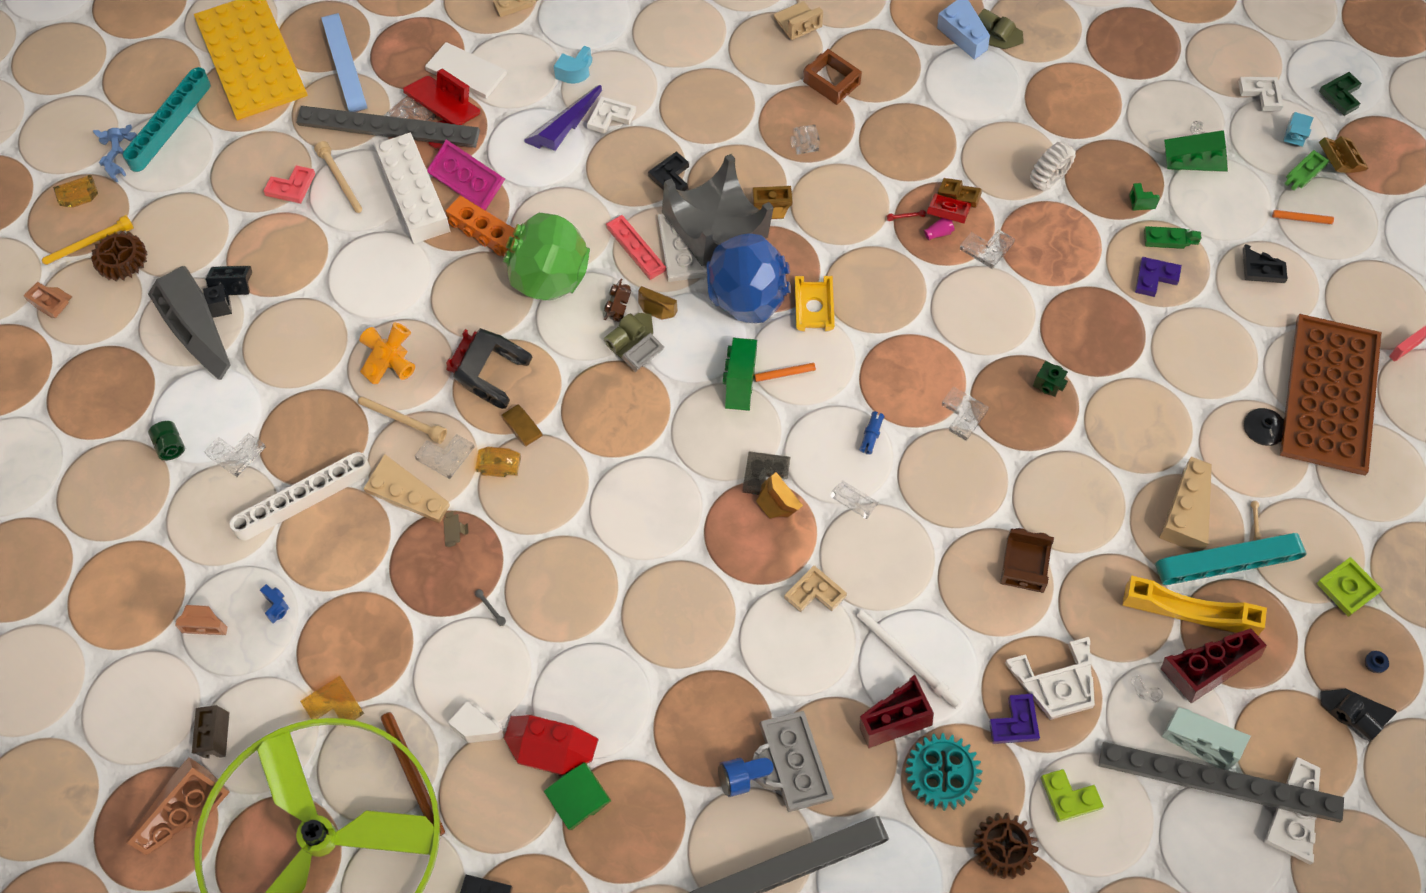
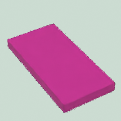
M447 139L427 169L430 175L485 211L505 181L504 177Z

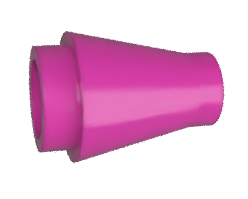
M940 218L925 229L924 233L926 238L931 240L951 235L955 228L952 220Z

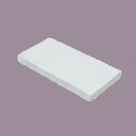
M447 42L425 66L426 71L437 75L438 70L443 68L469 85V91L486 99L507 75L505 69Z
M659 214L658 222L668 282L707 277L706 265L701 266L664 214Z

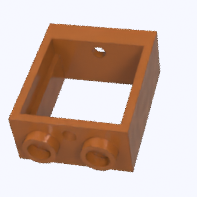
M827 49L823 54H819L815 61L804 68L803 82L838 105L861 84L862 71L830 49ZM827 64L846 76L836 86L817 74Z

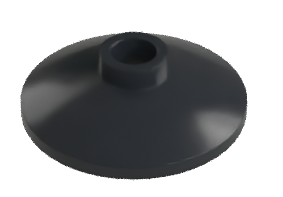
M1257 408L1247 414L1244 420V430L1251 440L1265 446L1276 445L1282 441L1284 419L1277 412L1267 408Z

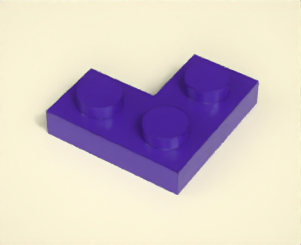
M1142 257L1135 293L1155 297L1158 281L1178 285L1182 265Z
M1033 694L1010 695L1008 700L1011 718L990 719L989 721L992 744L1039 741L1040 735Z

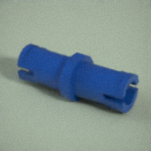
M876 411L871 413L869 424L865 428L864 438L859 448L864 453L866 447H868L866 454L869 455L872 454L876 439L879 438V430L885 417L880 413L878 419H876L878 413Z

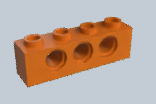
M461 195L445 210L448 223L453 228H459L466 236L475 238L482 246H488L499 256H504L506 251L509 250L506 248V243L510 236L514 237L513 232L515 228Z

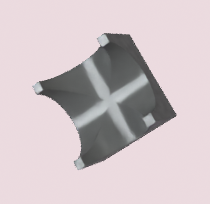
M732 154L725 156L717 173L697 188L680 191L676 189L672 179L664 182L662 213L701 266H705L708 261H711L714 250L718 245L735 236L750 233L762 235L765 239L768 238L774 207L768 202L762 205V208L759 210L750 203L739 184L735 168V158Z

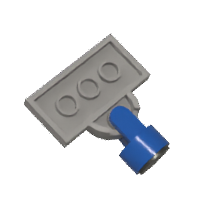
M804 711L761 721L759 725L765 744L756 750L752 761L744 763L743 759L739 757L720 762L718 766L720 784L724 794L728 797L748 793L750 791V780H755L760 786L768 790H781L788 812L829 802L834 798Z

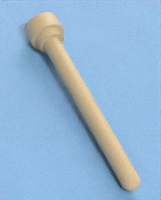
M321 141L317 143L314 147L316 154L326 161L355 212H362L361 205L331 157V147L328 142Z
M365 397L358 399L360 405L428 434L431 440L441 444L446 438L447 429L442 426L431 427Z

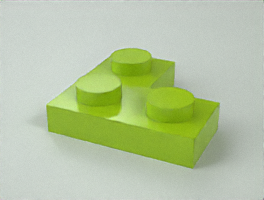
M1064 769L1041 776V781L1058 822L1103 809L1104 806L1095 784L1073 791Z

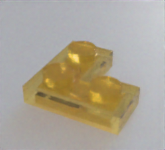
M338 676L300 701L311 719H318L332 709L338 718L356 720L364 714L341 676Z

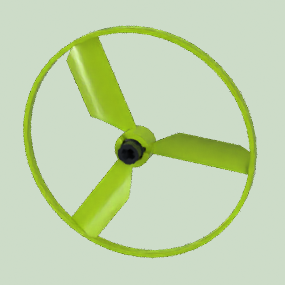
M343 718L311 719L285 726L264 736L243 751L227 767L214 785L203 807L197 826L194 849L195 872L201 893H208L202 868V841L210 810L228 778L255 751H258L274 804L302 821L296 833L297 842L302 849L265 893H302L306 887L312 856H325L335 846L430 855L424 876L415 893H423L433 871L439 848L440 816L438 803L432 784L423 767L410 750L396 738L379 728L355 720ZM344 725L370 731L390 741L409 757L421 773L432 802L434 826L425 816L366 810L352 822L337 831L327 818L317 814L290 732L312 726Z

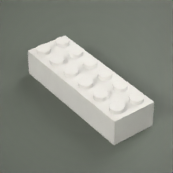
M411 132L374 144L413 244L451 232L447 217Z

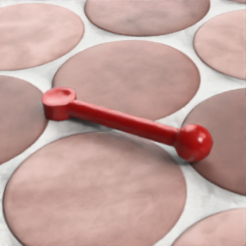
M920 210L919 212L898 215L890 213L886 217L888 221L913 216L925 217L926 211Z

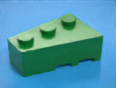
M1224 130L1164 140L1167 169L1228 172Z
M733 337L732 346L728 345L727 357L730 359L725 361V371L728 372L723 373V384L726 385L725 409L750 411L757 354V340Z

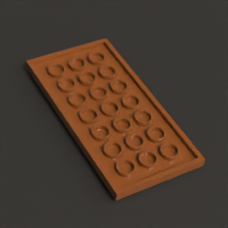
M1304 314L1298 315L1280 456L1364 476L1367 475L1370 463L1382 332Z

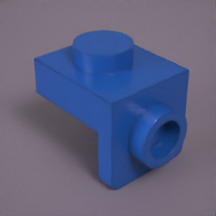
M266 584L260 591L272 606L265 612V615L272 623H275L286 615L289 607L282 599L284 597L283 593L276 587L271 589Z

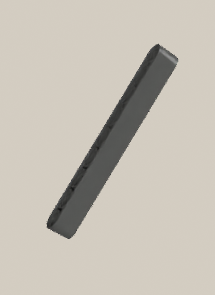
M875 816L689 893H764L888 841L889 837L880 817Z

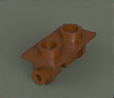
M620 279L616 285L613 284L610 289L609 295H611V299L607 301L604 307L606 312L604 320L611 316L614 321L619 322L624 317L626 305L620 302L628 303L631 289L627 284L621 285L623 279Z

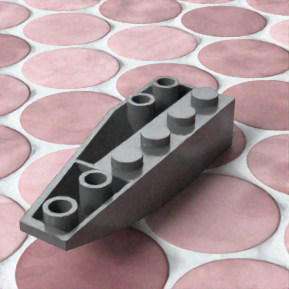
M181 266L156 279L148 295L166 324L185 348L218 380H222L231 366L203 292L187 267Z

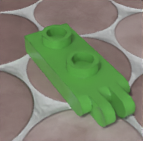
M1313 150L1286 176L1287 181L1285 185L1289 186L1293 182L1292 190L1295 191L1298 187L1302 189L1327 166L1329 160Z

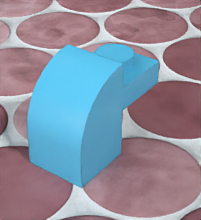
M583 46L576 58L562 53L554 65L555 79L571 84L586 80L590 76L589 67L593 60L591 49Z
M1294 112L1288 123L1284 142L1303 147L1305 140L1310 136L1312 130L1310 126L1314 117Z

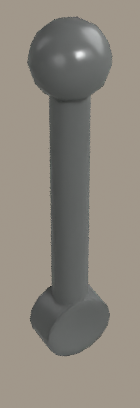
M481 589L476 590L475 596L480 598L497 619V624L504 626L506 623L505 618L496 612L484 597Z

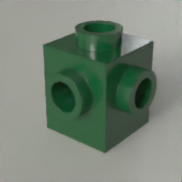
M1045 360L1035 378L1033 387L1040 389L1044 394L1056 397L1058 391L1063 392L1068 383V380L1065 379L1068 371Z

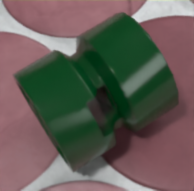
M161 421L149 429L148 434L153 445H155L154 448L159 459L165 461L173 460L184 453L185 446L174 422Z

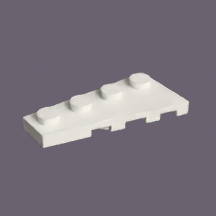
M1297 757L1294 760L1286 784L1319 791L1320 768ZM1277 808L1264 842L1311 865L1314 863L1313 844L1316 837L1314 829L1317 817Z

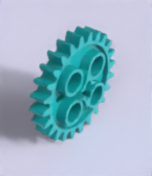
M944 733L941 734L940 739H937L935 734H932L931 741L924 737L922 740L923 745L917 742L915 745L917 751L911 750L909 755L912 758H907L906 764L911 766L905 770V773L911 774L906 781L907 783H914L910 791L918 790L919 793L916 798L925 797L924 805H927L930 801L933 802V809H936L938 804H941L943 811H945L948 804H950L951 808L955 810L957 802L963 807L965 799L971 801L973 798L971 793L976 794L979 790L975 785H980L982 782L977 776H980L983 771L976 769L981 764V761L973 760L977 753H969L971 745L968 744L963 747L962 738L958 742H954V735H951L949 740L945 738ZM941 752L945 753L944 771L947 772L945 777L946 792L942 791L943 772L940 769L943 762ZM934 756L937 759V763L930 764L926 757ZM955 756L959 758L961 764L955 765L951 763L949 757ZM932 778L937 781L938 786L931 787L927 784L926 780ZM956 779L960 781L962 787H953L950 780Z

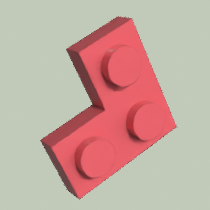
M296 165L289 180L271 176L264 189L265 196L301 204L315 176V171L311 168Z

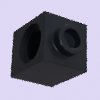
M224 285L203 289L204 297L213 318L232 314L230 297Z

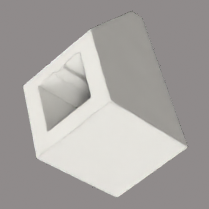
M466 702L448 722L451 729L468 743L501 740L504 737L501 730L502 725L494 718L489 720L485 717V711L477 704L472 706Z

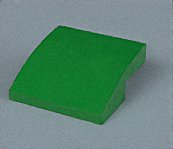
M587 763L576 767L544 791L568 830H573L590 815H595L611 802V799Z

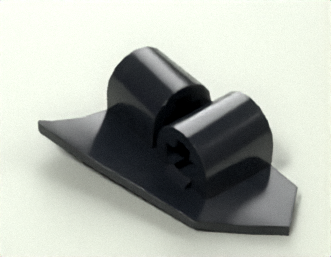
M1346 688L1320 692L1321 706L1342 724H1350L1369 742L1382 731L1384 725L1397 713L1392 708Z

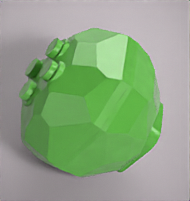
M540 212L529 218L524 224H517L513 232L514 237L510 236L506 243V248L509 250L506 251L503 262L507 266L510 285L524 295L540 300H554L568 293H573L585 276L590 248L586 247L585 240L578 229L561 216Z

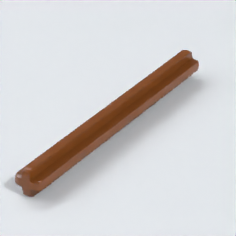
M388 712L382 715L381 721L386 732L407 747L393 714ZM392 743L423 816L434 826L432 802L417 767L403 751ZM440 821V836L445 834V830Z

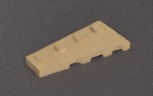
M385 454L364 487V491L368 494L438 523L441 522L450 507L446 499Z

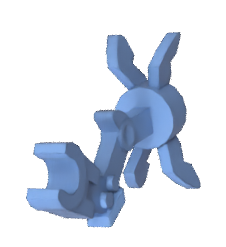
M131 124L127 125L126 128H110L103 132L93 130L101 144L106 145L109 141L112 142L111 151L107 156H103L99 163L101 166H105L104 169L114 182H118L115 177L117 174L120 173L126 176L123 168L112 161L118 153L123 154L124 152L119 142L124 138L132 141L137 136L135 132H130L132 129Z

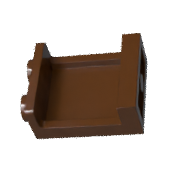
M1022 528L1010 529L1007 537L1000 584L1044 593L1049 580L1047 574L1054 537L1046 533L1027 532Z

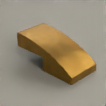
M943 178L938 190V195L971 203V207L975 208L982 194L981 188L963 186L962 180Z
M519 404L501 415L505 423L514 431L515 436L525 447L543 436L540 429Z

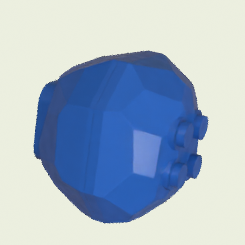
M749 233L735 236L718 245L714 250L711 261L707 262L709 298L715 306H719L739 321L763 323L778 310L787 293H791L790 282L786 280V274L790 273L789 263L785 262L784 255L781 256L779 251L762 235Z

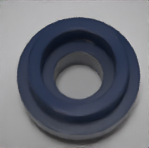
M1371 651L1365 658V665L1373 673H1383L1389 667V659L1380 651ZM1375 658L1378 659L1381 662V664H1378L1375 661Z

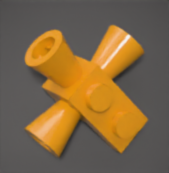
M394 322L388 339H382L374 327L367 328L361 334L360 343L373 350L360 372L372 384L380 382L387 368H393L401 380H405L413 374L415 364L404 358L408 351L401 346L409 337L411 331L406 326Z

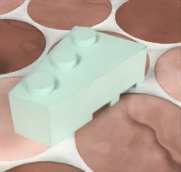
M1178 707L1173 713L1162 737L1217 768L1229 770L1240 760L1251 735L1193 713L1188 709Z

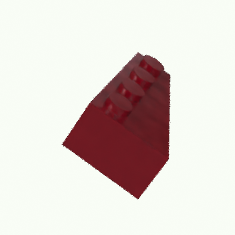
M1250 628L1226 636L1223 640L1205 643L1202 647L1193 650L1191 648L1175 656H1167L1164 658L1161 670L1187 700L1193 703L1261 658L1267 645Z

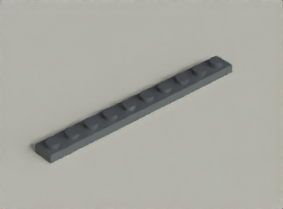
M309 106L300 107L296 121L299 126L393 138L411 132L413 139L417 141L444 144L447 139L454 145L473 148L477 146L480 133L478 127Z
M1103 742L1101 746L1099 767L1338 823L1343 821L1345 797L1108 742Z

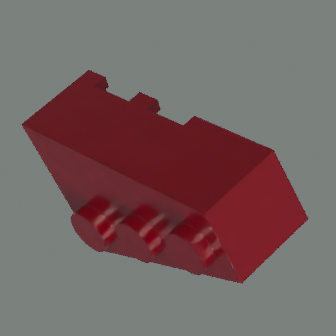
M916 675L909 678V681L900 688H896L885 700L879 701L860 716V731L868 748L933 725L934 712Z

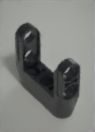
M480 328L458 365L453 378L473 394L498 408L506 409L510 402L509 397L504 391L478 377L492 350L516 365L528 366L533 357L528 351L503 336Z

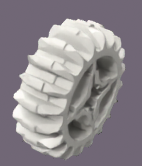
M1063 141L1056 142L1038 159L1031 172L1030 181L1042 191L1050 190L1052 186H1055V184L1063 179V176L1071 168L1076 151Z

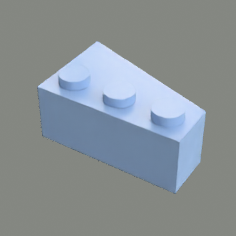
M956 0L938 14L937 28L974 60L988 50L990 35L969 0Z

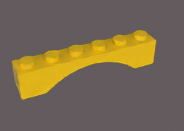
M1131 576L1125 585L1122 606L1234 633L1251 628L1257 635L1265 629L1267 613L1266 607L1245 602L1225 603L1191 598L1173 592L1153 580Z

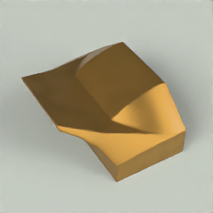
M791 186L753 187L754 207L760 210L762 205L770 202L774 207L772 219H784L788 208L793 203Z
M643 286L639 288L638 303L644 313L651 314L661 320L673 318L678 311L677 300Z
M777 472L761 484V491L756 502L769 519L776 517L788 518L803 506Z

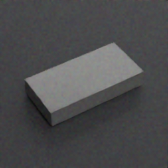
M649 333L624 353L621 358L636 372L664 349V346Z

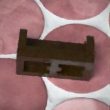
M218 705L196 708L192 754H197L203 758H210V755H215L219 758L226 757L230 712Z

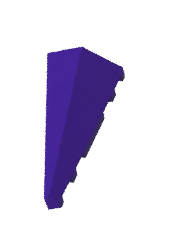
M598 85L525 138L524 142L539 149L545 146L556 151L571 128L576 129L602 92V86Z

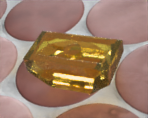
M92 175L53 187L57 201L63 207L73 208L91 202L98 195Z
M485 447L478 450L475 470L476 472H481V475L518 476L521 455L508 448Z

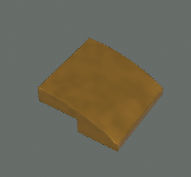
M1340 136L1336 140L1324 137L1319 141L1335 171L1355 173L1368 169L1367 164L1351 139Z

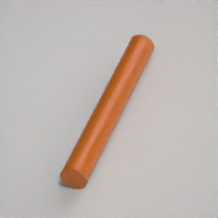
M1274 210L1272 214L1273 218L1333 224L1334 217L1281 210Z
M815 363L754 374L755 382L815 371Z

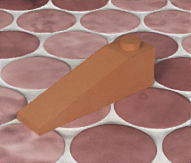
M188 757L171 777L128 838L127 844L148 855L172 839V836L183 828L192 826L193 822L200 818L206 800L218 779L207 768ZM224 785L217 795L210 813L229 794L230 791Z

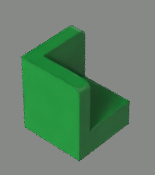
M1134 183L1129 194L1133 211L1156 209L1160 200V196L1153 195V192H1143L1141 183Z

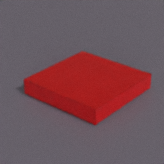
M934 194L926 214L965 224L971 203Z

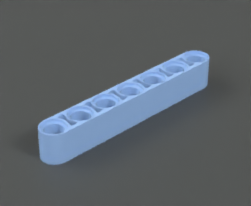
M339 13L321 17L348 110L350 112H357L368 109Z

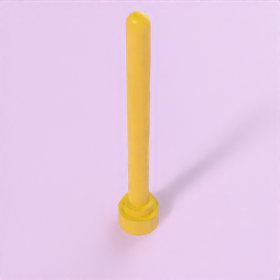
M126 214L120 217L116 224L43 257L42 263L48 265L99 241L100 238L107 237V234L110 236L114 234V231L118 232L120 230L128 232L134 229V226Z

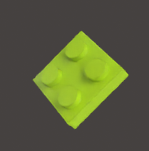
M1351 557L1316 583L1348 617L1383 591Z

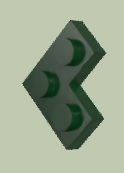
M1347 72L1321 86L1319 92L1345 116L1359 108L1361 103L1350 93L1358 90L1362 83L1350 72Z

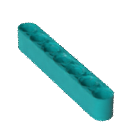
M193 68L124 150L123 157L130 170L140 172L146 168L210 89L211 83L203 68Z
M1291 533L1167 557L1158 560L1155 566L1162 585H1172L1295 561L1305 557L1307 553L1299 534Z

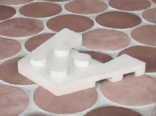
M1089 637L1075 640L1068 644L1076 665L1034 676L1026 654L1007 659L1005 662L1008 669L1029 694H1033V700L1050 720L1091 709L1095 705Z

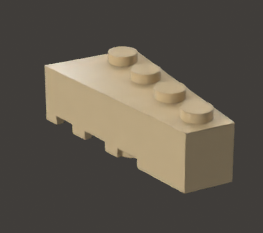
M1190 457L1182 472L1159 537L1160 539L1193 552L1205 550L1209 542L1212 464Z

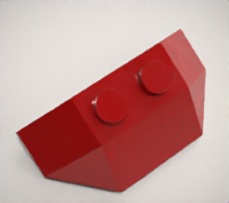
M533 715L511 716L504 735V740L519 765L562 776L583 763L588 764L592 762L599 741L597 737L573 725Z

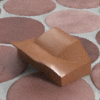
M39 282L23 295L35 308L51 318H56L72 298L71 295L58 287H46Z
M186 605L182 615L176 619L175 624L181 633L226 635L228 628L209 606Z

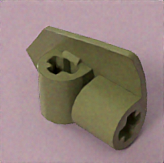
M983 9L980 12L979 18L990 35V46L1008 49L1024 43L1023 31L1016 28L1015 23L1004 16L1000 18L987 9Z
M631 313L627 314L620 321L619 327L604 337L606 345L621 358L624 353L649 333L653 335L652 315L646 313H637L635 316Z

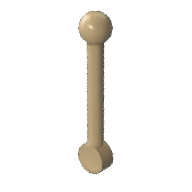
M1252 501L1250 506L1253 508L1255 541L1261 539L1257 510L1259 502Z

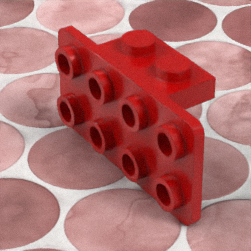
M443 68L437 71V80L431 76H425L403 88L404 94L449 124L462 125L480 115V109L468 101L470 86Z

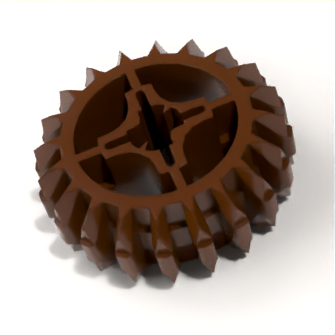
M114 231L112 236L107 234V238H100V244H95V249L91 250L93 255L91 260L95 270L102 277L108 280L113 279L116 282L119 278L125 281L127 276L132 278V274H139L138 269L144 268L143 263L147 262L146 256L148 254L144 243L141 242L137 235L134 236L131 232L126 234L122 231L118 234Z
M999 813L995 814L994 819L988 816L986 823L981 822L979 824L981 830H976L974 833L978 838L974 839L972 844L978 847L974 849L973 853L976 855L981 854L977 862L982 863L985 861L984 871L991 867L993 869L992 876L994 877L998 871L1001 872L1002 879L1007 877V873H1009L1011 879H1015L1017 873L1023 876L1025 869L1030 870L1032 868L1030 862H1035L1037 859L1033 853H1037L1039 848L1032 845L1037 842V837H1030L1034 830L1033 828L1028 830L1024 828L1027 825V821H1023L1021 824L1018 823V815H1015L1013 820H1010L1009 813H1005L1003 819ZM1002 828L999 838L987 839L991 831ZM1012 831L1019 836L1021 841L1013 838ZM1004 839L1006 842V846L1009 847L1007 851L1005 850L1004 845H1001ZM989 850L995 851L998 854L999 861L991 855ZM1024 852L1020 861L1008 864L1011 854Z

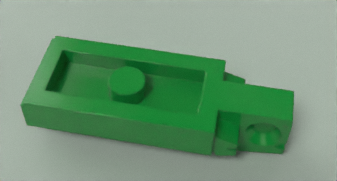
M1145 226L1144 229L1146 247L1184 249L1186 246L1199 245L1202 239L1201 232L1190 231L1185 228Z

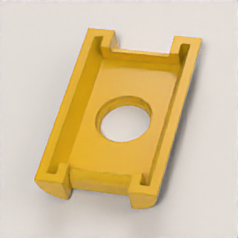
M795 276L796 328L799 331H805V328H825V331L833 330L835 327L833 276H824L823 282H804V276ZM811 300H817L822 304V308L818 312H811L807 309L806 304Z

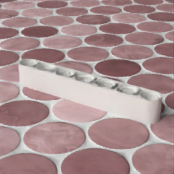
M355 452L235 515L230 520V528L238 539H251L367 477L371 472L370 464L363 453Z

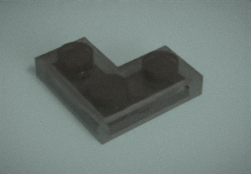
M749 451L743 493L759 495L761 484L766 481V477H771L776 472L781 479H788L790 457Z

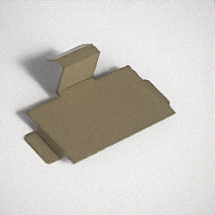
M453 511L446 513V518H444L445 547H452L460 542V532L464 535L468 534V523L464 525L459 522V515H454Z

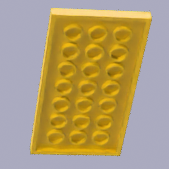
M234 0L194 14L237 120L308 96L266 0Z

